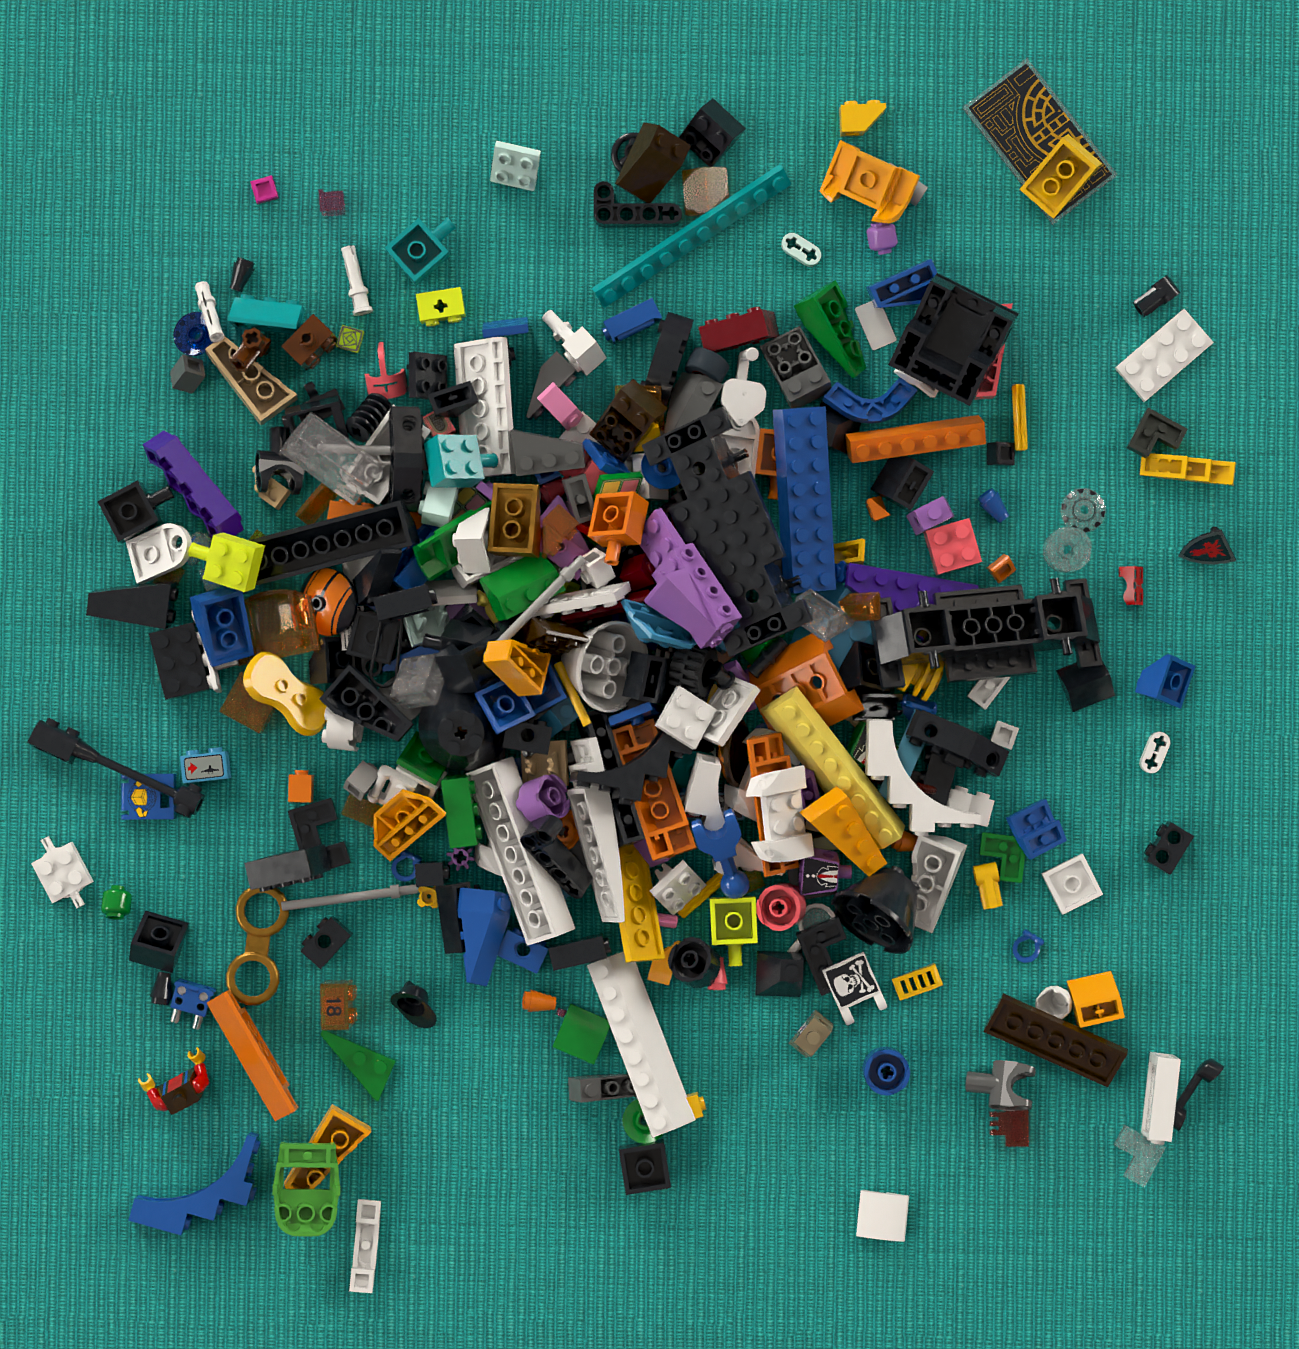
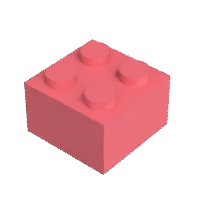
M970 518L923 532L936 576L982 562Z

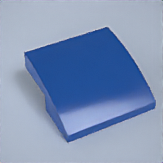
M1041 799L1006 817L1016 841L1028 859H1033L1067 841L1060 821L1054 820L1046 799Z

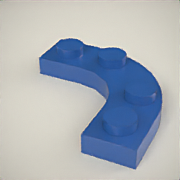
M899 377L881 397L866 399L855 395L839 382H836L823 397V402L850 420L868 424L881 423L897 416L914 398L918 390Z

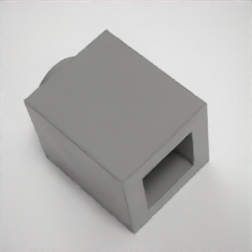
M362 760L346 779L343 788L361 801L374 786L378 778V769L373 764Z

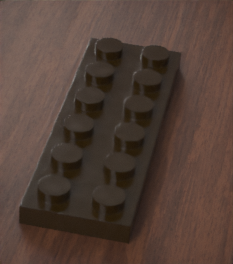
M1004 993L983 1031L1105 1087H1109L1128 1054V1049Z

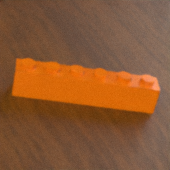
M979 415L845 434L847 456L852 463L986 444L985 422Z

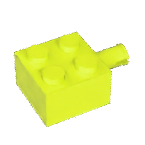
M223 532L213 535L210 548L193 542L189 547L188 555L206 561L203 579L247 592L255 589L265 545Z
M743 896L738 899L729 897L709 898L712 945L725 944V946H728V966H742L741 945L758 943L756 897Z

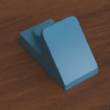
M570 698L548 710L537 721L548 722L547 727H552V738L573 722L578 715Z

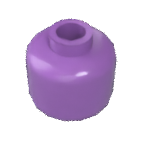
M873 222L871 227L867 229L869 248L873 251H878L879 255L891 253V248L898 244L895 225L892 223Z

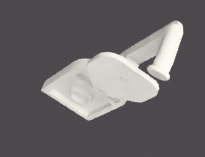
M749 348L738 355L736 379L727 380L722 387L721 404L727 411L733 429L720 434V436L725 438L729 449L733 453L744 448L747 450L749 457L737 462L738 471L740 474L751 471L755 479L760 429L754 417L765 408L766 390L760 383L747 381L749 361H754L759 356L756 348Z

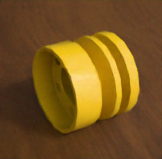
M944 661L939 662L940 668L930 669V663L902 665L906 686L896 689L905 692L909 685L912 684L914 685L912 696L916 697L920 690L923 689L921 700L926 702L940 683L944 672Z

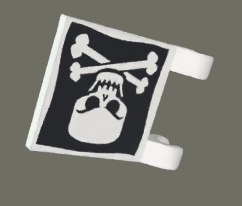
M864 952L822 970L846 1025L854 1023L848 1007L873 997L879 1010L887 1008L886 1001Z

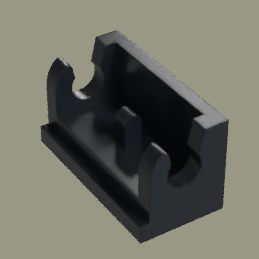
M903 694L858 695L865 710L852 715V720H895V717L903 713V710H897V704L903 701Z

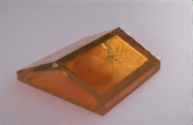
M700 167L682 170L685 216L703 215L729 198L727 167Z

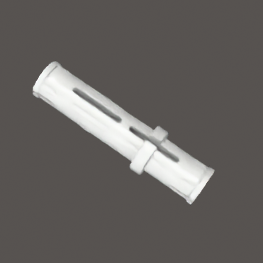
M202 281L195 285L199 299L198 306L203 312L211 341L220 342L224 339V334L215 309L216 301L211 295L209 284Z

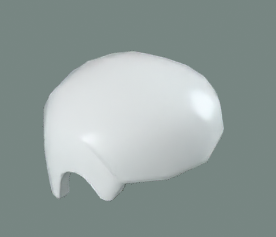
M1059 986L1045 988L1036 998L1035 1008L1060 1019L1065 1018L1073 1006L1069 992Z

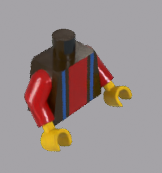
M198 1047L196 1048L197 1054L195 1056L191 1051L187 1055L195 1066L157 1086V1088H154L155 1082L148 1073L149 1079L146 1082H142L140 1078L138 1079L140 1086L147 1092L146 1094L156 1110H169L170 1114L174 1115L201 1099L205 1088L209 1084L206 1066L203 1063L206 1056Z

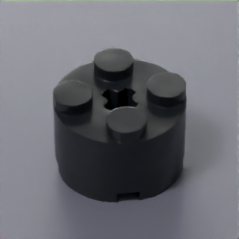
M688 937L683 939L684 941L678 945L676 944L669 954L668 965L673 975L692 988L711 986L720 971V955L715 949L699 938Z

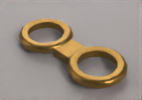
M249 887L239 896L235 907L236 919L240 927L247 933L245 953L237 956L229 964L226 973V986L228 990H231L238 1002L249 1006L260 1005L270 1000L276 993L280 983L279 970L275 962L268 956L271 936L278 933L286 925L289 916V910L282 911L281 902L287 901V899L278 888L260 892L259 888L251 890ZM257 893L270 894L279 904L280 914L278 920L268 928L260 929L252 926L245 916L247 901ZM255 960L267 967L270 973V983L264 993L258 996H248L238 989L235 975L237 969L243 963Z

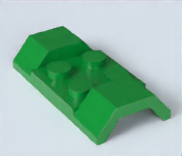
M492 500L474 511L470 509L435 530L434 535L412 547L417 564L429 581L459 564L457 558L458 551L452 542L453 534L456 533L458 524L484 508H490L491 510Z

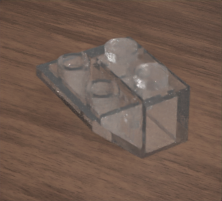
M812 589L805 591L795 599V602L805 599L814 620L802 625V627L824 642L854 625L855 621L846 612Z

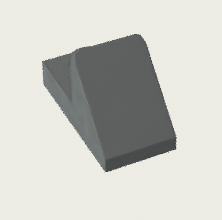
M586 474L562 480L568 500L565 501V505L575 524L590 521L594 501Z

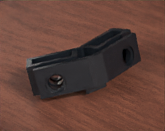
M391 406L389 412L390 470L388 504L402 500L409 512H417L422 500V491L420 489L424 477L423 470H428L425 450H423L424 437L421 436L423 415H421L419 407Z
M916 709L906 732V738H909L910 744L921 747L923 744L930 747V752L942 756L943 753L947 754L945 763L959 768L974 769V774L986 778L987 775L993 777L1000 776L1010 752L977 732L924 710L919 711ZM930 729L937 731V735L931 738L927 737L925 733Z

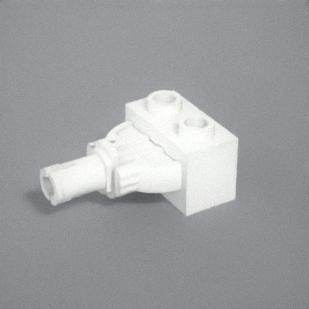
M552 310L547 311L543 315L542 319L552 329L554 339L556 341L561 339L564 342L562 344L566 350L564 356L570 361L569 363L577 372L581 370L587 376L607 358L597 341L583 327L574 333L571 330L572 326L570 323L563 322Z

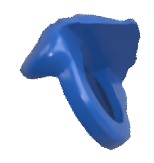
M908 692L903 696V701L900 702L903 714L909 722L915 709L919 711L924 710L934 715L937 713V704L935 702H925Z

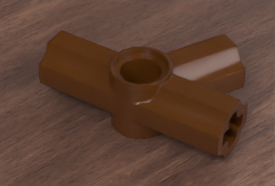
M256 328L244 331L241 346L230 358V363L238 372L246 373L258 357L268 355L271 350L270 344L272 340Z

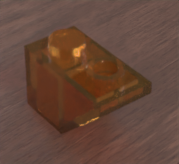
M560 504L543 519L541 524L542 557L544 559L549 555L554 557L562 548L560 544L565 539L570 541L578 532L576 528L579 522Z

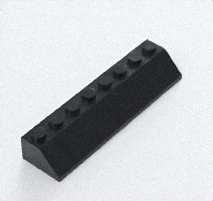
M402 500L249 540L265 545L255 586L373 556L380 549H400L420 543L415 521Z

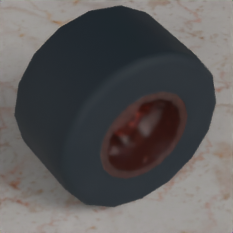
M698 347L693 350L684 369L686 373L702 374L721 384L729 370V365L717 353Z

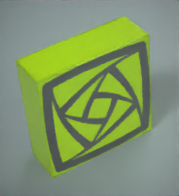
M342 325L336 347L359 353L364 331Z

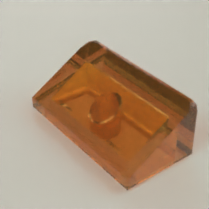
M323 481L295 513L296 516L307 525L315 523L328 508L330 500L334 501L338 496V491L326 481Z
M879 592L850 593L838 601L847 622L880 619Z

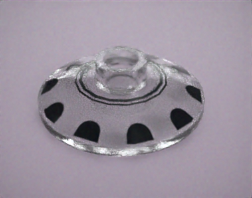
M1078 488L1065 496L1061 503L1060 513L1064 524L1069 529L1078 533H1088L1094 531L1102 524L1106 514V507L1102 497L1097 492L1088 488ZM1082 506L1088 508L1087 514L1081 513L1080 509Z

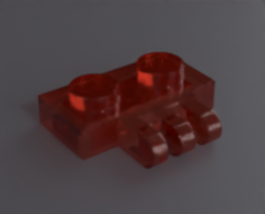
M1029 1110L989 1112L990 1117L999 1118V1120L989 1121V1126H999V1129L989 1130L990 1135H1005L1006 1147H1029Z

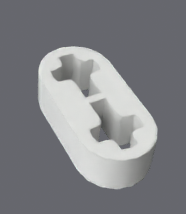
M1155 732L1149 737L1139 762L1144 772L1155 773L1161 768L1170 746V738L1167 734ZM1162 736V741L1165 744L1164 746H1159L1156 752L1154 751L1156 743L1153 741L1155 738ZM1155 754L1153 762L1156 763V766L1148 769V764L1145 763V760L1151 759L1152 755Z

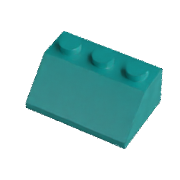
M242 294L241 298L234 297L228 316V322L236 328H256L261 331L294 334L303 325L305 308L299 305V301L286 300V303H279L277 299L263 297L262 301L254 300L255 297L252 295Z

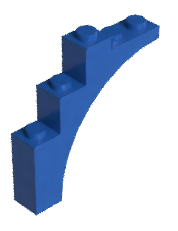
M250 1132L247 1135L242 1150L233 1165L222 1177L208 1187L192 1194L174 1198H153L138 1195L134 1198L128 1221L182 1235L185 1230L190 1228L192 1217L189 1214L213 1221L217 1215L221 1216L225 1202H221L222 1199L247 1206L250 1200L254 1201L257 1188L254 1187L255 1180L248 1179L247 1176L251 1177L255 1163H251L253 1154L257 1155L261 1141H257L259 1134Z

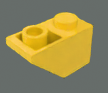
M880 100L867 101V104H858L857 101L844 102V105H840L839 109L840 137L863 136L885 112L886 103H880Z

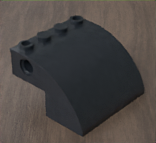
M937 273L931 279L913 319L906 325L888 365L970 406L1000 354L1019 313Z

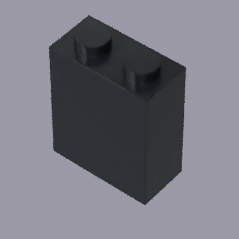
M603 933L553 944L548 948L553 971L607 959V953L611 952L608 937L604 938Z

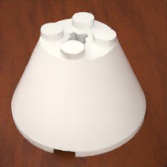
M610 621L583 632L582 634L589 638V642L580 645V648L570 650L569 653L561 654V661L575 689L590 707L602 712H615L627 706L625 703L631 698L622 696L631 652L636 651L648 654L647 645L637 638L629 623Z

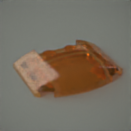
M278 589L260 592L246 598L244 603L254 655L239 659L238 666L248 665L252 658L260 652H271L283 658L321 650L315 613L311 604V595L303 594L296 590Z

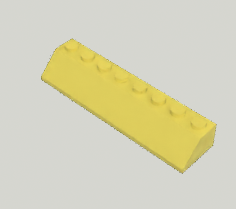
M797 686L760 709L776 732H782L783 741L805 768L814 771L816 783L825 794L837 786L849 797L879 849H884L902 838L905 828L904 823Z

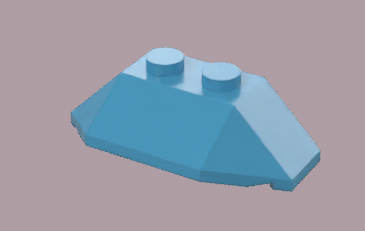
M622 598L621 604L640 641L644 643H649L650 641L664 648L673 647L676 649H691L697 644L689 631L649 605Z

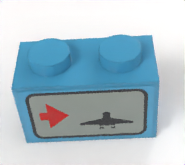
M222 747L209 748V753L200 754L199 750L186 751V756H180L183 783L231 778L229 752L222 751Z

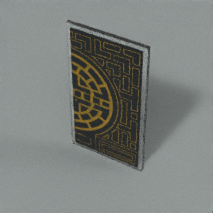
M1028 58L1022 60L1019 65L962 108L1022 186L1058 142L1067 134L1102 163L1092 177L1054 219L1041 209L1052 225L1058 223L1061 218L1118 175Z

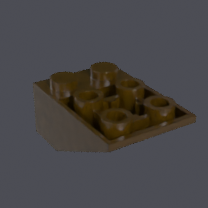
M632 379L619 390L589 435L620 462L625 463L668 408L636 380Z
M532 617L518 631V642L528 645V648H536L540 650L539 652L549 653L552 658L560 657L561 654L569 653L570 650L580 648V645L589 642V638L571 624Z

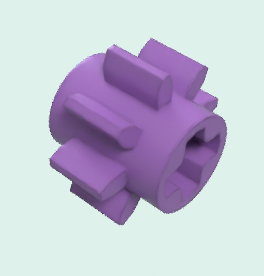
M464 847L453 848V853L448 852L446 854L452 858L448 865L454 863L457 865V871H459L462 865L468 869V860H475L469 854L473 848L468 850ZM460 851H463V855L467 856V859H463L462 862H458V858L455 857V854H458Z

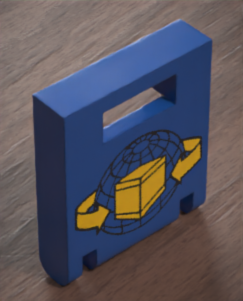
M121 774V779H129V783H121V811L129 810V815H121V820L177 819L172 797L169 796V807L161 808V792ZM144 774L176 789V774Z

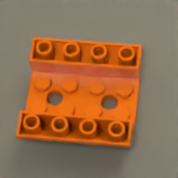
M824 628L786 647L775 659L774 665L770 664L758 679L749 672V683L760 689L754 700L759 711L762 707L775 700L776 695L781 696L795 686L799 688L828 727L865 709L855 689L847 691L828 653L834 647ZM814 676H818L822 680L821 688L814 686L812 681ZM761 713L768 729L776 731Z

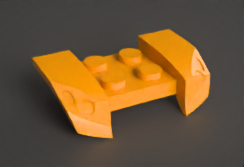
M840 140L820 192L831 203L839 199L841 194L846 195L877 210L871 221L893 223L899 220L907 208L920 176L902 167L893 166Z

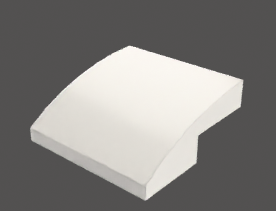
M861 1190L856 1236L904 1242L909 1196Z

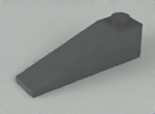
M682 372L671 391L664 434L712 412L721 396L723 385L702 374Z

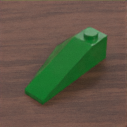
M836 280L805 296L794 305L803 325L852 378L866 369L860 344L857 340H854L852 328H854L853 321L848 320L845 308H848L847 301Z

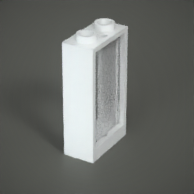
M1150 1052L1141 1133L1153 1144L1165 1145V1141L1172 1142L1181 1059L1173 1054Z

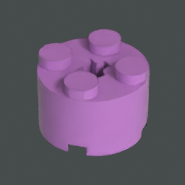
M553 774L543 775L527 781L521 786L516 806L532 822L546 815H554L558 818L564 817L569 811L570 799L567 800L565 794L568 792L567 787L558 776Z

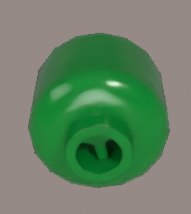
M112 885L111 889L103 892L102 913L108 919L123 920L124 916L130 914L132 894L125 891L124 886Z

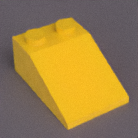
M1067 134L1058 142L1020 190L1054 219L1092 177L1102 163Z

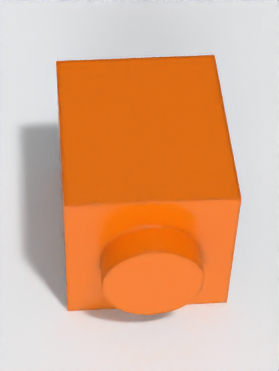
M295 770V774H289L288 802H313L314 775H308V770Z

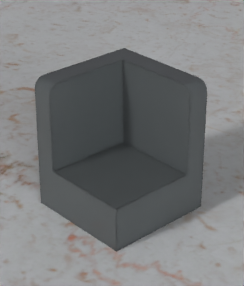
M182 354L170 371L172 388L191 394L194 393L205 378L203 360Z

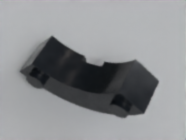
M671 312L667 313L665 320H660L657 332L661 334L646 381L642 380L640 383L641 386L666 407L694 322L693 319Z

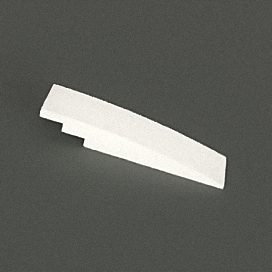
M596 737L570 741L576 761L575 764L568 766L570 774L575 771H605ZM573 782L574 788L568 789L567 796L570 799V807L586 865L593 877L591 883L602 922H624L622 874L610 793L598 791L599 787L590 786V789L577 787V783Z

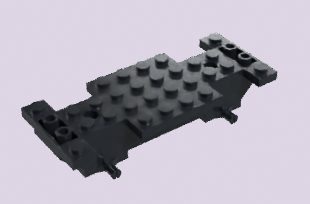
M720 407L643 444L642 447L650 466H655L671 458L680 479L678 486L680 489H684L687 500L668 508L677 532L686 545L694 544L721 586L724 585L727 595L742 616L739 620L741 627L730 631L723 639L728 655L732 657L814 620L805 599L793 603L790 588L802 584V581L798 580L801 579L799 575L786 580L782 576L778 565L774 564L775 561L786 557V553L752 472L747 471L740 474L738 471L737 462L749 457L747 450L744 448L733 453L729 449L725 438L720 436V434L733 429L725 407ZM701 463L705 465V472L703 474H700L698 470ZM753 590H756L759 594L757 602L752 600L751 594Z
M1052 578L1049 580L1052 592L1047 595L1035 596L1032 599H1024L1022 584L934 593L932 595L934 605L929 604L927 591L917 592L919 606L906 608L894 614L891 597L868 599L867 608L881 690L904 688L906 684L902 665L930 663V669L940 668L939 662L944 661L947 682L954 683L1036 674L1038 671L1034 652L1062 649L1063 655L1073 654L1072 648H1074L1078 670L1101 667L1103 664L1099 648L1100 639L1087 579L1065 580L1062 583L1064 591H1061L1059 578ZM1047 622L1053 623L1055 630L1049 628ZM916 635H921L925 643H920L916 639Z

